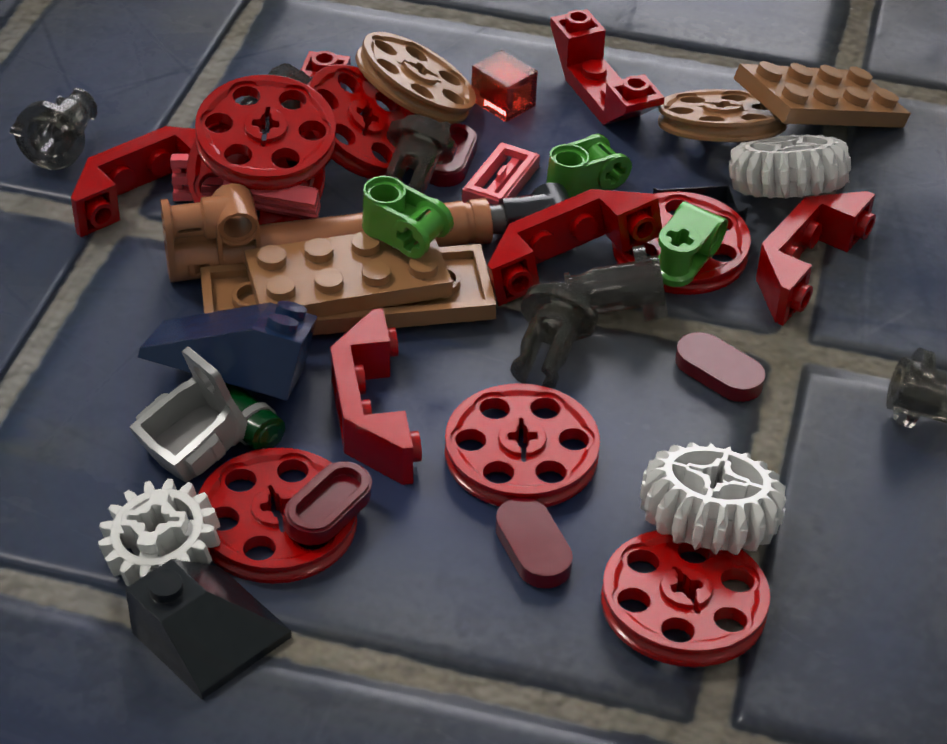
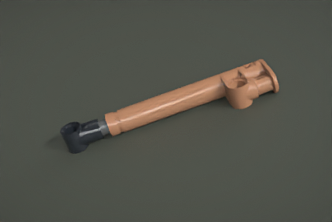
M549 182L535 188L530 195L500 198L499 204L489 205L486 198L470 199L467 202H445L444 204L453 216L454 226L452 231L445 237H436L435 239L439 247L468 245L469 243H491L493 235H503L510 223L570 197L563 185ZM237 183L223 185L216 189L212 196L201 197L200 202L170 205L168 199H160L170 283L201 279L200 267L245 263L244 250L309 241L314 238L343 236L364 231L362 228L363 212L259 225L251 191L246 186Z

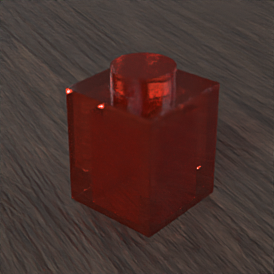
M498 51L472 65L471 88L474 89L476 94V104L503 121H510L536 106L538 71L505 51Z

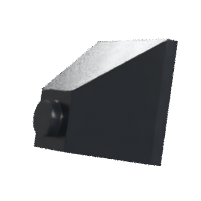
M171 559L125 589L132 633L202 700L292 638L291 630L218 566Z

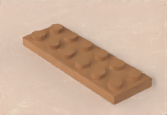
M481 244L439 247L453 282L452 297L382 307L387 328L496 319L497 304ZM245 263L200 267L204 314L256 305ZM373 309L318 317L313 335L348 332Z

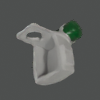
M188 346L182 351V354L193 375L191 379L180 384L169 394L163 393L155 398L154 402L136 416V421L130 426L132 433L148 453L164 469L186 483L202 474L216 461L220 460L231 446L241 442L245 446H251L254 450L273 448L281 441L285 432V422L275 414V411L265 402H259L242 387L225 383L219 371Z

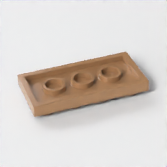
M761 61L759 64L740 63L733 78L784 124L904 128L911 114L898 103L899 98L897 95L877 86L871 81L873 76L858 67H850L849 70L836 69L828 65H821L820 68H810L798 63H791L790 66H777L767 61Z
M364 231L356 234L314 238L309 241L267 245L261 248L244 250L245 266L256 305L290 301L304 306L307 309L306 313L324 317L452 297L453 282L436 239L430 243L428 252L420 258L408 257L387 243L370 237Z

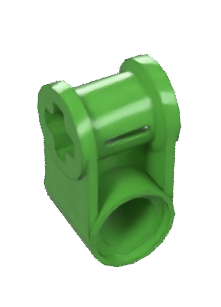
M592 134L584 139L569 144L557 145L552 148L549 155L546 183L552 182L563 185L570 198L590 189L613 190L627 180L632 170V162L625 154L616 153L610 148V142L604 135Z
M391 176L373 177L364 184L362 228L370 237L387 243L408 257L420 258L428 252L430 243L436 237H445L452 231L454 226L453 216L446 205L440 200L429 197Z
M686 201L682 202L673 217L659 233L658 243L661 247V253L653 265L655 278L664 285L671 287L688 285L693 281V278L707 260L716 254L726 234L728 220Z

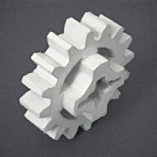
M167 479L162 489L156 490L151 481L145 482L144 493L137 496L134 492L127 490L124 492L127 503L123 507L113 504L109 506L108 510L113 521L100 522L99 528L104 537L98 541L101 552L113 576L122 575L128 587L171 559L210 564L212 558L208 548L220 545L216 529L221 526L215 509L212 508L208 495L205 492L197 495L193 484L190 482L183 485L180 490L176 489L173 479ZM126 548H131L133 554L130 553Z

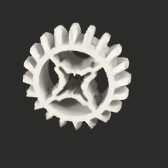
M777 135L776 137L741 142L731 150V160L729 161V175L732 179L734 190L744 195L768 197L769 199L775 197H783L785 199L789 197L803 198V196H818L820 193H831L834 190L841 189L849 182V171H851V157H849L847 143L841 139L825 137L824 135Z
M693 442L689 443L686 448L672 445L669 451H659L655 459L649 461L641 484L640 508L645 511V520L655 524L658 533L662 535L671 534L673 542L676 544L686 542L693 545L694 550L701 547L710 549L714 554H717L719 550H727L733 555H738L742 548L747 551H757L759 545L770 544L772 536L777 534L779 525L783 523L786 510L784 507L786 502V486L779 482V474L767 470V463L751 460L749 453L739 454L733 452L731 447L726 449L716 448L712 443H709L707 447L698 446Z

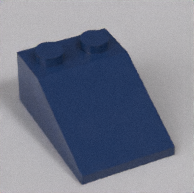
M279 301L277 304L269 302L164 320L140 347L138 358L191 373L182 354V351L188 346L216 368L225 383L287 400L304 371L318 316L306 313L307 309L298 303Z

